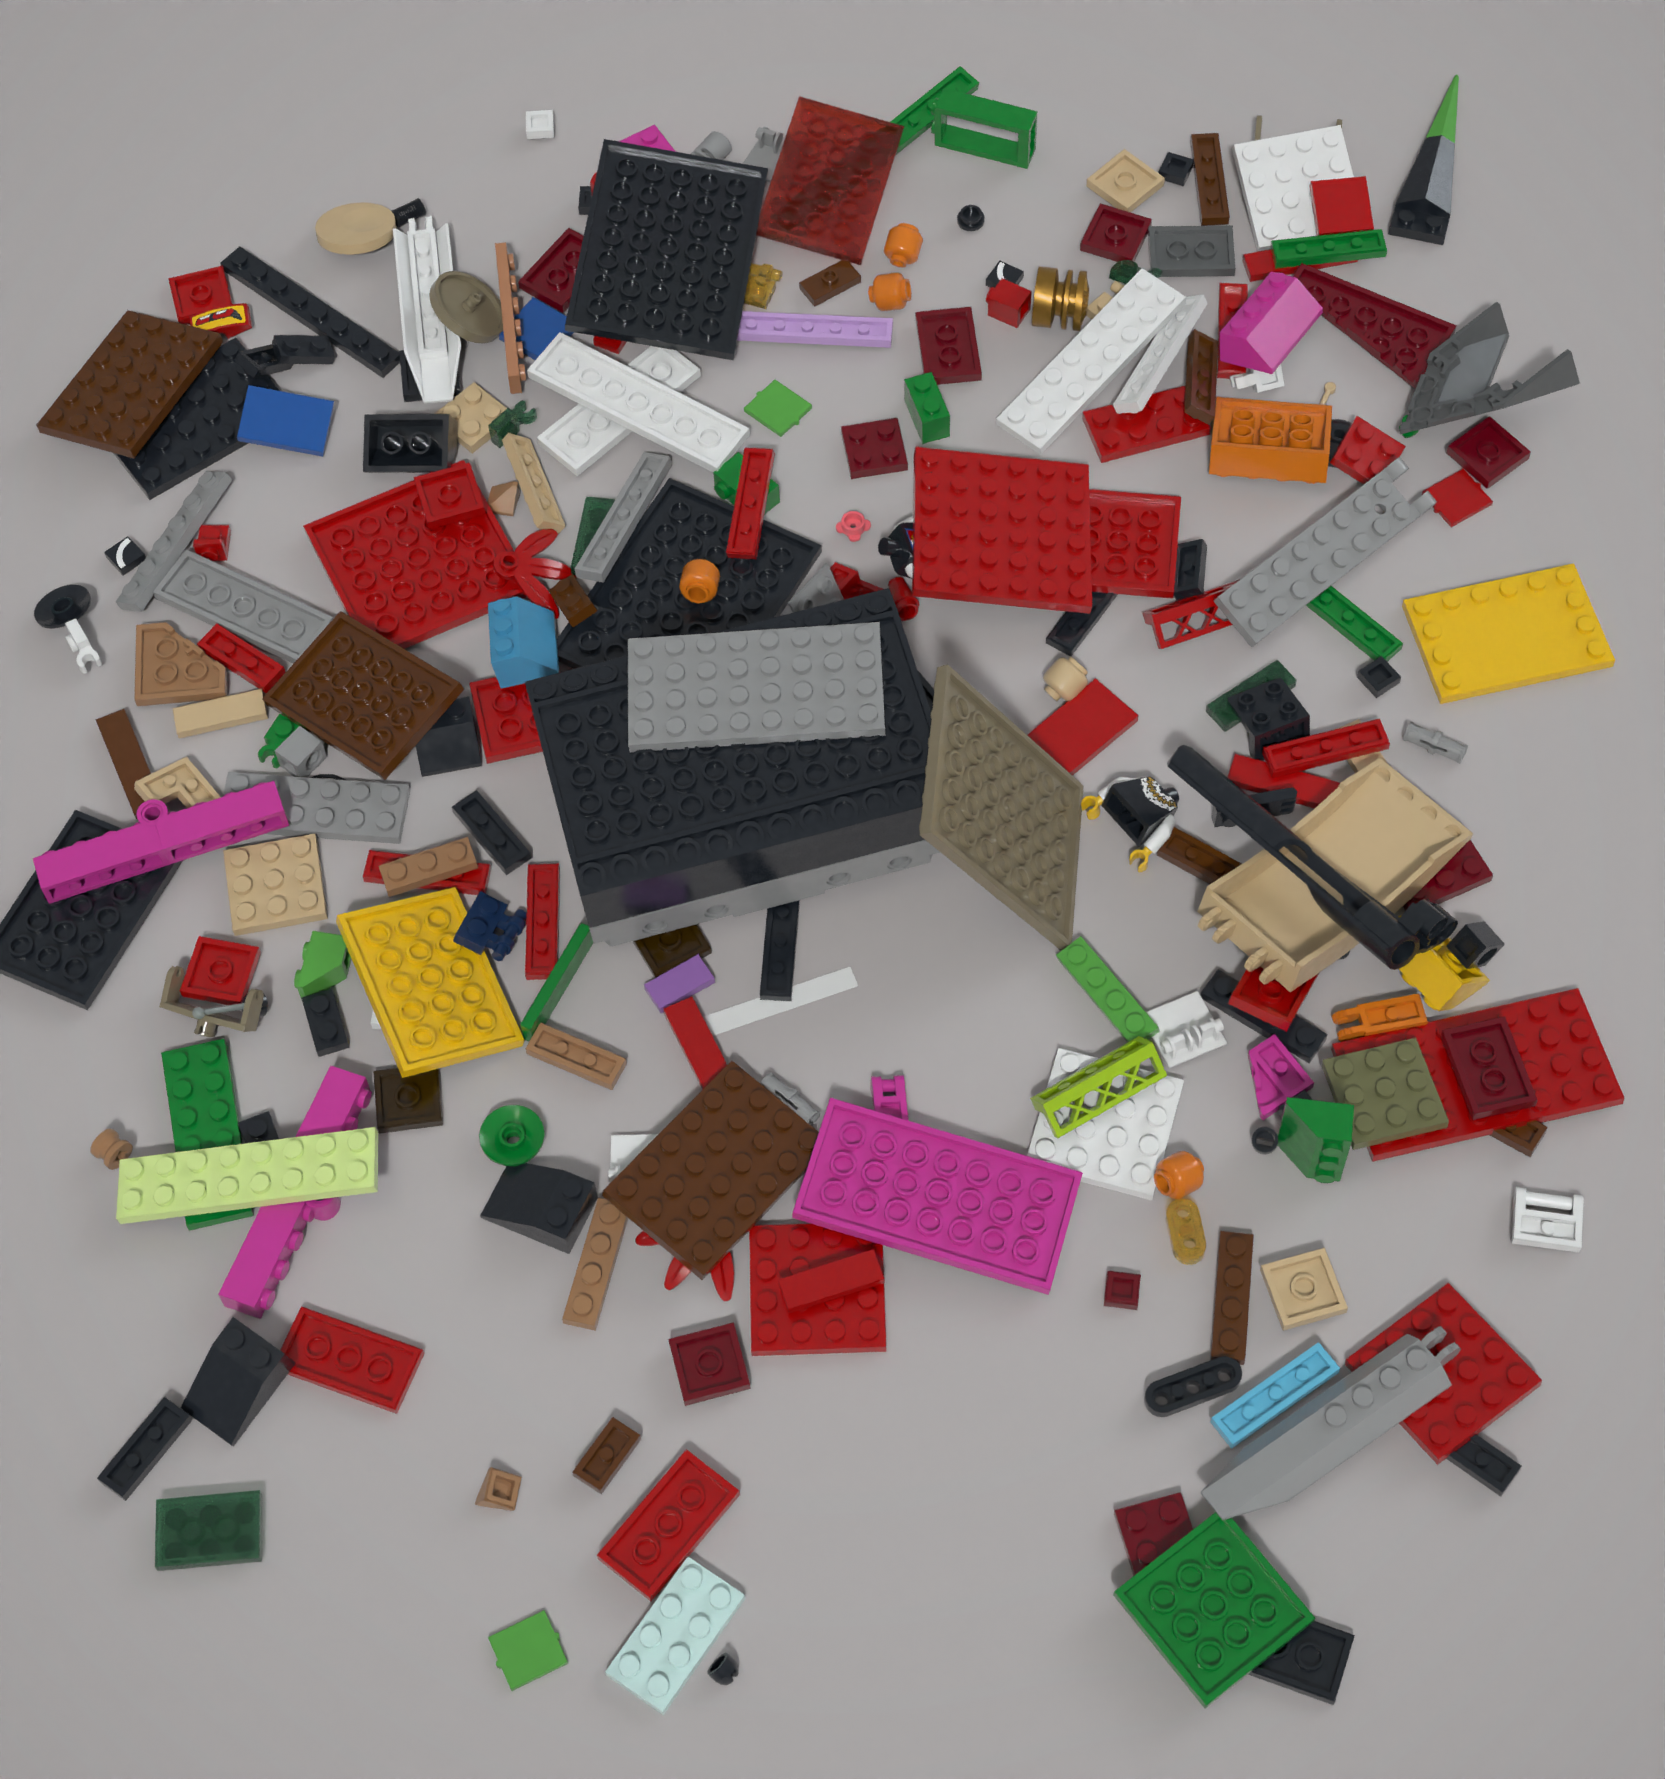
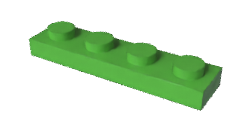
M1081 936L1056 954L1058 961L1127 1043L1138 1036L1149 1040L1160 1032L1155 1022Z

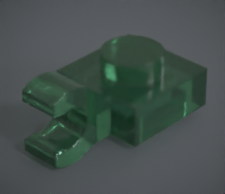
M1119 260L1111 268L1109 279L1127 284L1139 272L1141 267H1138V264L1131 260ZM1151 268L1147 271L1157 278L1163 274V271L1159 268Z
M523 400L518 402L513 410L507 408L488 425L491 442L498 448H501L503 446L502 439L508 433L517 435L520 431L519 425L531 424L536 420V409L533 408L528 413H523L527 409L526 403Z

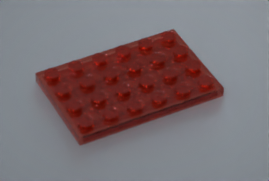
M799 96L760 213L756 235L862 265L904 126Z

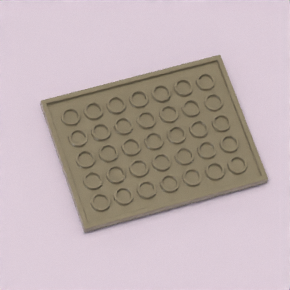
M948 664L937 667L933 709L931 711V729L928 739V758L925 767V787L922 795V816L919 824L920 836L1058 949L1063 950L1072 943L1082 815L1081 802L1084 786Z

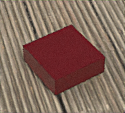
M1107 1271L1104 1306L1137 1310L1141 1275Z

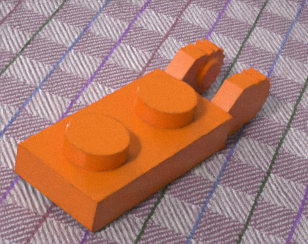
M1419 994L1358 1004L1357 1007L1340 1010L1332 1015L1333 1023L1338 1025L1359 1020L1360 1025L1343 1028L1338 1031L1337 1036L1340 1042L1428 1024Z

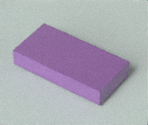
M698 954L644 984V989L659 1012L663 1013L664 1008L685 1000L714 984L715 978Z

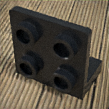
M1282 678L1271 680L1227 698L1228 705L1249 732V754L1253 759H1264L1262 754L1263 747L1310 736V715Z

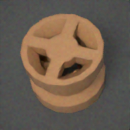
M109 1128L96 1137L90 1147V1152L94 1157L102 1158L107 1168L114 1170L119 1168L120 1159L129 1158L133 1146L127 1140L119 1139V1134L114 1129Z

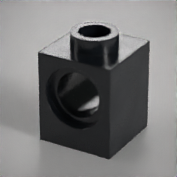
M1482 921L1465 924L1446 947L1466 969L1486 966L1505 944L1486 922Z

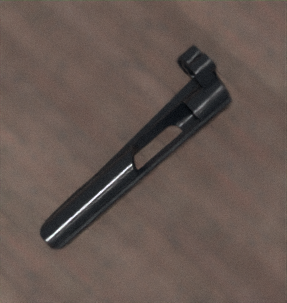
M1187 745L1178 747L1168 760L1167 767L1307 884L1321 910L1389 969L1396 970L1404 967L1416 954L1425 953L1448 939L1456 929L1458 921L1437 903L1429 899H1423L1416 904L1413 902L1399 918L1312 851L1303 840L1192 747ZM1285 847L1342 895L1343 904L1279 850Z

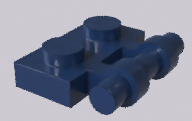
M480 891L456 932L453 942L479 955H482L485 947L494 950L492 953L494 960L503 961L504 957L513 950L516 936L520 935L524 930V921L527 913L522 909H517L514 915L508 916L504 914L508 904ZM498 927L504 930L503 935L498 936L494 934L495 929Z

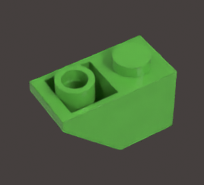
M312 931L310 941L305 942L302 958L304 962L302 969L296 971L294 987L298 989L299 995L302 998L328 990L347 978L352 959L342 935Z

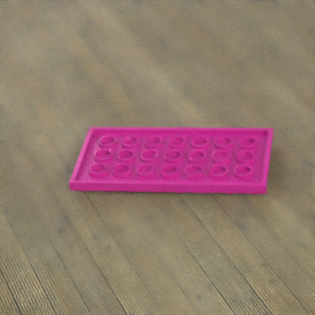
M830 1098L794 1206L792 1218L1049 1295L1083 1173Z

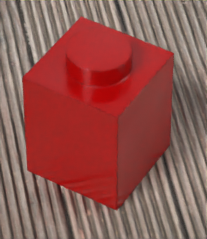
M1001 278L997 286L991 287L986 296L988 316L1018 328L1031 309L1032 291Z

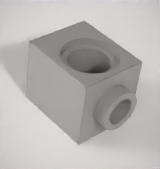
M301 726L275 750L280 767L294 777H308L327 758L323 746L324 741Z

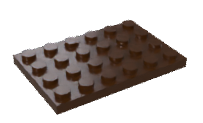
M127 310L36 424L39 432L135 458L223 343L221 334Z
M340 611L262 700L273 710L287 717L306 731L313 733L319 739L383 780H386L464 691V687L457 680Z
M731 1061L603 1190L602 1196L697 1277L703 1280L806 1172L819 1132L735 1062Z

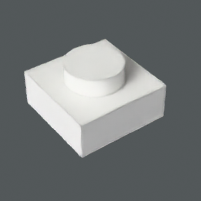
M553 110L526 111L527 139L554 138Z

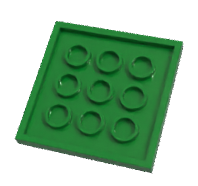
M1216 1512L1113 1593V1596L1205 1709L1315 1620L1313 1614L1232 1518L1222 1520Z

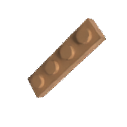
M598 1198L562 1318L563 1324L596 1331L628 1221V1217L607 1199Z

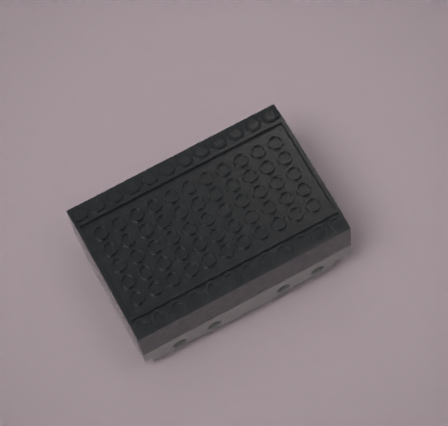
M889 588L716 632L880 622L886 736L826 738V740H796L795 742L749 745L742 743L731 744V746L716 745L715 747L703 748L694 746L695 748L684 747L685 749L673 750L663 748V750L657 751L642 749L630 752L628 747V655L525 681L578 890L594 944L605 941L612 947L729 915L734 917L824 894L825 890L930 863L932 855L940 853V851L920 836L919 830L923 807L922 795L926 778L925 767L927 765L929 749L928 739L930 737L932 720L931 710Z

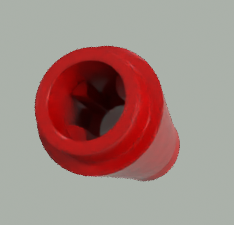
M895 577L889 581L888 587L901 621L911 620L918 614L919 601L916 597L912 596V591L904 578Z

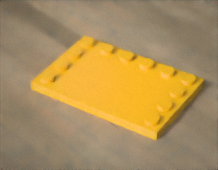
M1574 563L1404 599L1402 603L1406 619L1440 704L1613 667L1615 663V658Z
M456 887L339 914L336 918V924L402 1078L519 1048L524 1043L522 1033L485 951H483L482 955H479L453 942L456 932L467 915Z

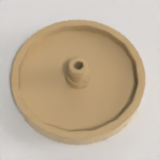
M365 202L335 207L324 213L315 225L317 241L321 247L333 253L346 255L367 253L385 246L394 238L393 229H397L395 216L391 210L379 204Z

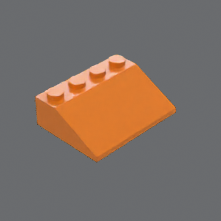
M1217 397L1209 474L1221 477L1239 476L1249 479L1264 478L1276 479L1278 481H1303L1309 484L1326 483L1330 454L1332 406Z

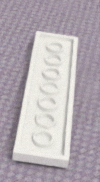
M1141 268L996 418L997 426L1041 455L1186 304V296Z
M561 332L558 333L527 370L528 378L711 472H718L722 465L734 456L750 436L748 427Z

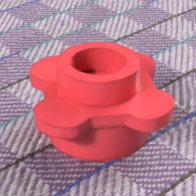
M857 511L845 513L841 522L836 524V531L847 535L852 542L859 541L863 532L871 528L870 521L865 520L864 516Z

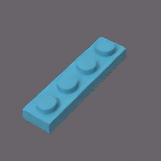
M1318 1342L1214 1415L1210 1423L1232 1449L1337 1375L1340 1367Z

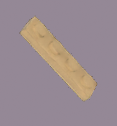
M508 433L502 439V442L515 472V477L523 492L524 499L532 514L534 524L541 530L554 529L559 534L566 525L531 440Z

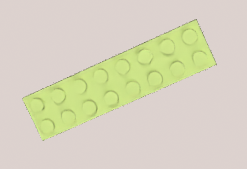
M375 1127L120 1159L116 1219L120 1224L378 1192L379 1133Z

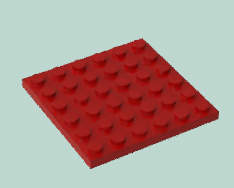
M915 447L912 596L1090 614L1092 609L1089 464Z
M461 460L459 462H456L452 464L451 467L465 464V461ZM414 480L303 525L305 533L347 615L405 649L488 614V603L516 596L522 599L526 598L527 596L520 589L515 579H502L494 570L493 562L496 555L503 551L514 552L479 486L478 489L486 514L433 529L428 527ZM504 562V564L507 566L513 565L510 562Z

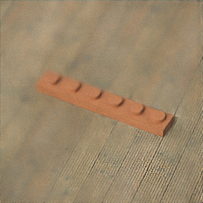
M506 242L495 243L510 393L517 394L522 393L521 381H526L525 365L519 364V359L524 358L522 341L517 342L516 338L517 336H522L520 319L514 318V314H520L518 297H512V292H517L516 276L510 275V271L515 270L513 253L508 254Z

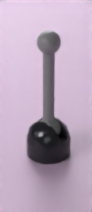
M264 993L259 1017L265 1016L268 1010V1002ZM247 994L242 998L240 1004L206 1009L198 1006L193 1009L192 1015L196 1019H202L205 1015L237 1010H242L243 1012Z

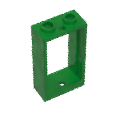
M943 88L940 97L935 98L932 104L931 114L935 115L932 123L931 133L935 134V146L1028 169L1036 150L1038 111ZM947 116L1018 133V142L948 125Z

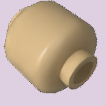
M1071 656L1068 660L1061 657L1044 673L1043 679L1048 685L1044 690L1057 702L1060 698L1070 701L1087 686L1088 680L1086 675L1088 672Z

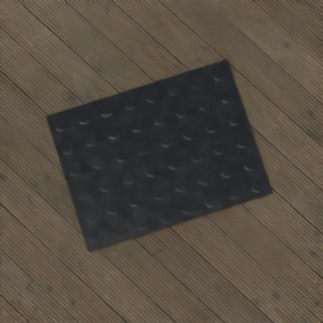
M604 139L568 308L565 331L734 360L768 168Z
M669 478L638 522L604 583L597 581L587 595L597 609V612L575 627H572L568 622L558 636V662L576 669L628 655V639L716 633L778 617L822 553V545L763 520L757 559L728 558L726 549L734 506ZM694 559L710 561L718 568L720 573L717 594L711 601L706 603L689 601L681 594L679 588L683 567Z

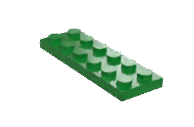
M225 1038L161 1052L175 1152L243 1144L238 1124L239 1117ZM253 1208L185 1216V1221L190 1231L252 1217L254 1213Z

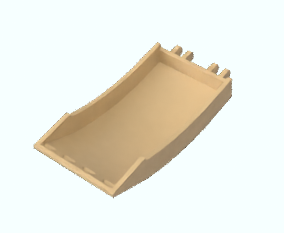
M1381 758L1342 781L1333 793L1290 829L1330 866L1394 914L1419 892L1473 836L1470 830ZM1285 847L1279 850L1343 904L1342 895ZM1265 849L1208 885L1197 911L1203 916L1197 925L1202 931L1213 926L1217 928L1212 936V940L1217 944L1222 943L1226 939L1231 940L1249 956L1244 965L1249 972L1261 966L1264 970L1259 976V980L1264 985L1276 979L1289 992H1292L1359 944L1358 941L1321 910L1307 884Z

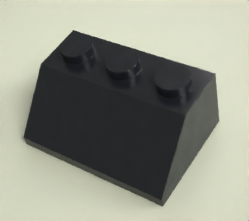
M364 414L363 472L431 473L450 468L457 451L458 421L450 414Z

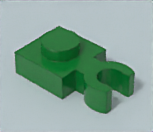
M279 714L264 736L265 742L268 745L263 746L259 750V761L264 763L268 756H274L271 761L273 768H279L280 764L275 750L299 725Z

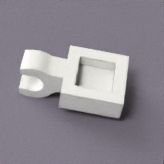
M1281 364L1273 374L1250 369L1248 373L1230 376L1232 388L1241 389L1253 385L1254 392L1257 393L1285 386Z
M75 618L65 623L69 631V635L65 636L66 641L73 653L79 651L76 662L80 671L83 674L87 673L85 663L91 660L95 661L98 667L102 666L98 653L92 649L77 619Z

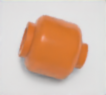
M900 223L889 230L884 246V254L890 259L892 265L906 267V264L917 262L923 243V238L918 228L911 224Z
M900 273L877 275L873 281V286H869L868 289L869 300L871 303L875 302L876 307L880 311L903 309L907 301L911 300L910 281L905 279Z
M694 559L689 561L683 567L679 584L681 594L694 603L711 601L717 594L720 580L719 570L708 560Z
M1178 1151L1162 1159L1157 1164L1154 1182L1163 1195L1169 1196L1172 1199H1181L1202 1186L1204 1166L1200 1159L1191 1153Z

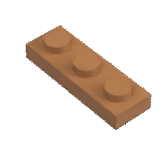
M465 837L378 867L388 896L392 897L477 869L478 865L469 839Z
M541 1022L525 1048L527 1055L610 1090H613L627 1065L626 1058Z

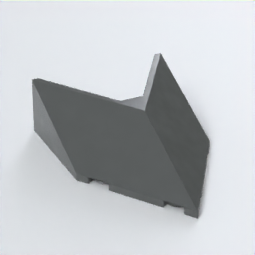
M1495 302L1429 354L1427 359L1428 367L1425 374H1421L1408 407V417L1406 422H1402L1399 432L1404 434L1504 409L1578 385L1580 381L1572 352L1568 349L1523 384L1516 380L1512 383L1513 388L1510 390H1502L1498 383L1490 387L1509 339V332L1501 305Z

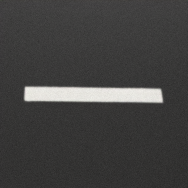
M847 967L794 985L792 1001L760 1000L759 997L703 1016L712 1036L857 987L858 983L851 967Z

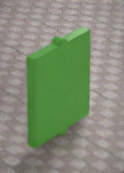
M774 379L763 391L756 393L757 396L744 407V412L782 437L794 425H799V420L812 409V404Z
M544 1610L488 1637L498 1659L496 1666L499 1669L502 1668L511 1691L568 1664L559 1644L560 1635L557 1632L554 1633Z

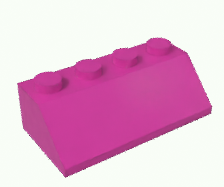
M1270 272L1220 331V361L1273 374L1323 313L1322 306L1298 278L1287 276L1283 273Z

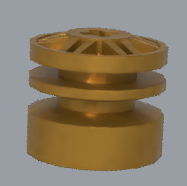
M1039 266L1034 293L1032 326L1051 328L1054 317L1060 316L1061 329L1066 330L1068 317H1073V331H1080L1084 318L1087 315L1090 287L1087 280V271H1080L1078 283H1073V270L1069 269L1065 281L1060 282L1058 268Z

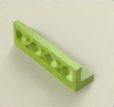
M1138 1036L1030 1099L1035 1110L1045 1115L1054 1137L1060 1138L1161 1080L1167 1074L1153 1042ZM1150 1058L1155 1072L1145 1078L1136 1076L1140 1063ZM1118 1075L1128 1077L1122 1091L1118 1093L1109 1091L1113 1078ZM1092 1090L1100 1092L1096 1106L1091 1109L1082 1107L1087 1093ZM1064 1106L1073 1108L1069 1121L1059 1126L1054 1112Z

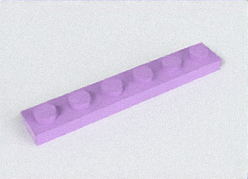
M742 311L737 341L891 348L893 318Z

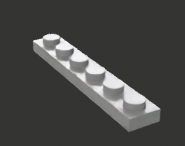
M643 452L575 567L577 578L604 583L671 468L670 456Z
M206 471L199 478L197 485L191 494L185 498L182 507L175 517L169 521L168 527L154 543L146 559L138 566L137 572L130 582L124 586L121 595L116 600V603L122 610L143 611L154 595L153 591L176 563L231 483L232 479L226 472Z

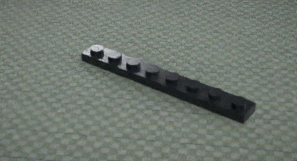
M239 246L220 263L221 266L223 265L224 272L319 336H328L331 344L380 377L384 378L400 363V353L242 247Z

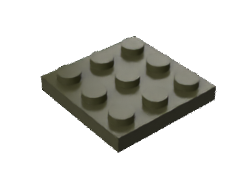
M1416 1038L1322 1060L1321 1066L1335 1103L1354 1105L1351 1143L1353 1150L1448 1127L1449 1120Z

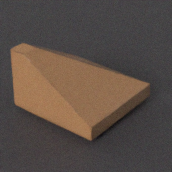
M513 481L492 486L487 503L493 514L514 516L520 496L518 482Z
M490 1467L477 1495L475 1505L514 1511L522 1477Z

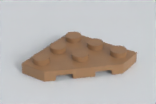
M166 622L136 625L134 700L137 706L204 701L227 696V671L217 660L213 661L205 655L201 648L189 639H184Z

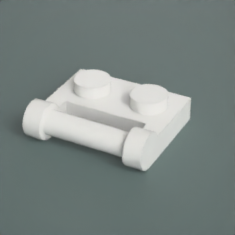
M1515 1187L1513 1196L1512 1244L1579 1253L1582 1248L1583 1195L1572 1194V1197L1529 1192L1524 1187ZM1526 1205L1570 1210L1571 1215L1526 1209Z

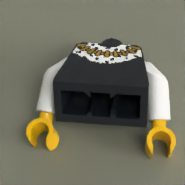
M1118 777L1101 789L1097 797H1084L1081 802V808L1084 811L1088 807H1093L1087 812V818L1094 820L1100 815L1101 805L1138 847L1141 845L1145 846L1142 850H1134L1129 860L1130 865L1137 858L1144 860L1138 867V872L1140 873L1147 869L1149 855L1152 852L1156 854L1172 833L1176 822L1174 814L1178 809L1179 794L1174 787L1163 789L1152 777L1139 779Z

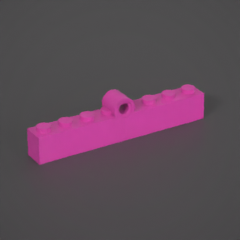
M273 780L267 783H258L252 788L239 792L227 793L221 798L208 802H199L193 807L177 812H169L165 803L160 800H147L139 806L136 814L139 822L133 826L118 831H109L91 840L78 841L72 846L60 850L47 851L41 856L33 858L41 890L50 904L287 827L289 823Z
M330 1065L295 1137L357 1129L358 1116L362 1108L366 1109L372 1096V1091L366 1077ZM339 1197L326 1198L321 1201L310 1200L262 1206L218 1293L224 1306L261 1319L264 1311L269 1310L274 1302L275 1289L279 1280H284L288 1273L289 1260L293 1251H297L302 1244L303 1230L307 1222H311L314 1218L321 1221L333 1218L340 1209Z

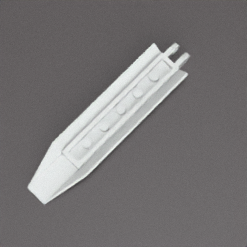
M432 216L425 217L424 230H417V223L414 218L408 219L409 231H407V234L396 228L393 229L404 354L424 404L453 401L461 352L460 337L450 331L439 320L430 303L429 293L433 283L441 274L453 271L448 223H445L435 232Z

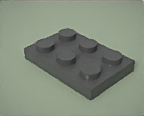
M1233 225L1149 226L1150 274L1155 277L1235 276Z

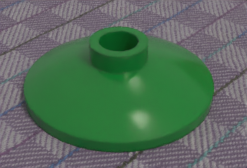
M508 1105L494 1110L486 1117L479 1132V1141L484 1154L491 1161L503 1166H517L530 1161L542 1148L545 1137L543 1123L539 1116L531 1109L520 1105ZM511 1137L519 1138V1141L516 1143H508Z

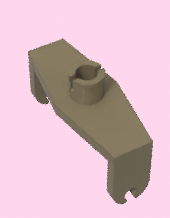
M172 966L166 975L159 1007L194 1018L192 1011L196 1006L179 1002L184 969L179 966ZM251 989L248 992L241 1020L222 1013L205 1015L202 1019H197L194 1033H201V1036L215 1037L216 1025L243 1032L256 1031L263 1003V991Z

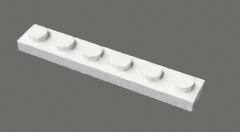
M1204 295L1186 297V304L1157 333L1113 404L1117 414L1137 413L1144 409L1147 401L1208 304Z

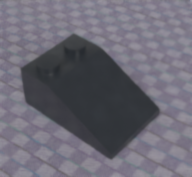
M524 1163L517 1166H506L480 1217L570 1254L598 1199L595 1182L565 1170Z
M233 1317L212 1344L180 1408L234 1447L296 1363Z

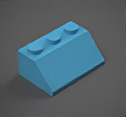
M517 596L488 603L491 665L501 689L559 673L556 622L553 611Z

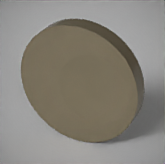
M449 271L441 274L431 286L429 293L431 306L439 320L454 334L467 341L483 344L492 342L503 331L501 302L494 292L477 278L463 272Z

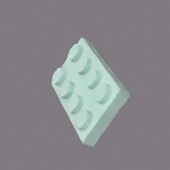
M687 1557L605 1671L606 1676L664 1715L746 1599L745 1595L690 1557Z

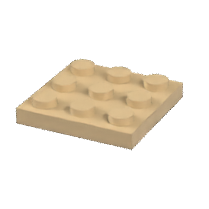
M316 834L223 850L232 930L235 936L328 919Z

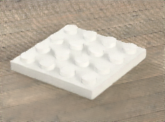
M1341 125L1234 144L1232 148L1257 252L1271 249L1272 240L1317 236L1309 186L1311 181L1354 177Z
M1058 1048L1047 1088L1100 1058ZM1138 1069L1136 1076L1145 1078L1153 1072ZM1118 1075L1113 1078L1109 1091L1113 1093L1122 1091L1128 1077ZM1166 1076L1060 1138L1054 1137L1045 1115L1040 1112L1027 1156L1082 1172L1080 1182L1153 1200L1156 1189L1154 1182L1156 1166L1164 1159L1184 1080ZM1092 1090L1087 1093L1082 1107L1091 1109L1096 1106L1100 1092ZM1064 1106L1054 1112L1059 1126L1069 1121L1073 1108Z

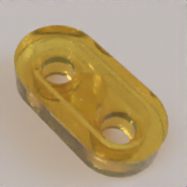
M1184 1198L1176 1199L1169 1204L1165 1217L1172 1252L1180 1263L1193 1265L1203 1259L1206 1251V1239L1200 1212L1197 1205L1191 1200ZM1184 1210L1189 1215L1187 1217H1180L1177 1212ZM1192 1241L1196 1246L1188 1248L1184 1245V1242Z

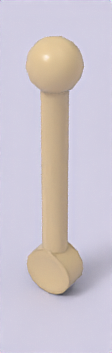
M1333 382L1325 384V393L1319 405H1325L1330 394L1335 393L1336 385Z

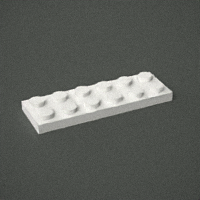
M650 346L627 365L679 393L701 376L700 368L677 350ZM578 404L537 437V442L540 447L568 470L579 476L633 431Z

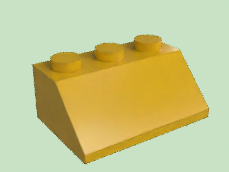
M1450 938L1425 953L1416 954L1407 965L1399 968L1404 981L1410 986L1416 987L1424 995V1002L1432 1009L1438 1011L1455 1008L1490 981L1478 967L1466 969L1446 947L1451 941Z

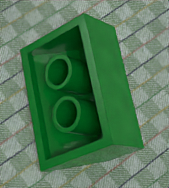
M1291 1097L1286 1098L1277 1135V1146L1306 1178L1315 1179L1320 1183L1340 1182L1352 1143L1354 1105Z

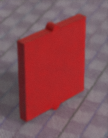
M1464 468L1422 491V495L1429 491L1435 498L1437 503L1432 506L1434 513H1439L1450 527L1459 524L1493 504L1491 498L1482 490L1481 483H1476Z

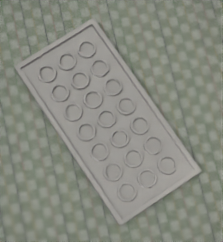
M880 622L628 639V747L630 752L643 749L657 751L663 750V748L673 750L685 749L684 747L695 748L694 746L703 748L715 747L716 745L731 746V744L742 743L749 745L795 742L796 740H826V738L886 736Z

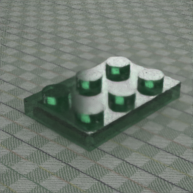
M260 1490L156 1499L155 1568L157 1571L262 1562V1493Z

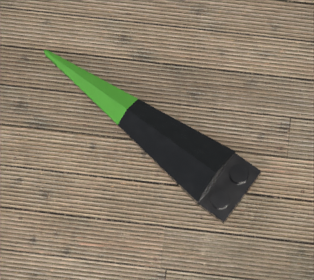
M1458 74L1453 78L1397 199L1389 228V235L1439 245L1444 244L1451 215Z

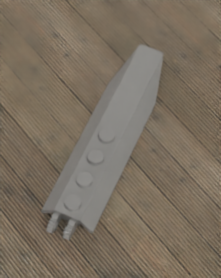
M1441 1326L1428 1333L1422 1341L1406 1334L1244 1447L1201 1491V1495L1222 1520L1290 1501L1451 1387L1452 1384L1443 1365L1456 1357L1461 1348L1454 1342L1442 1349L1436 1356L1429 1351V1349L1440 1343L1447 1334Z

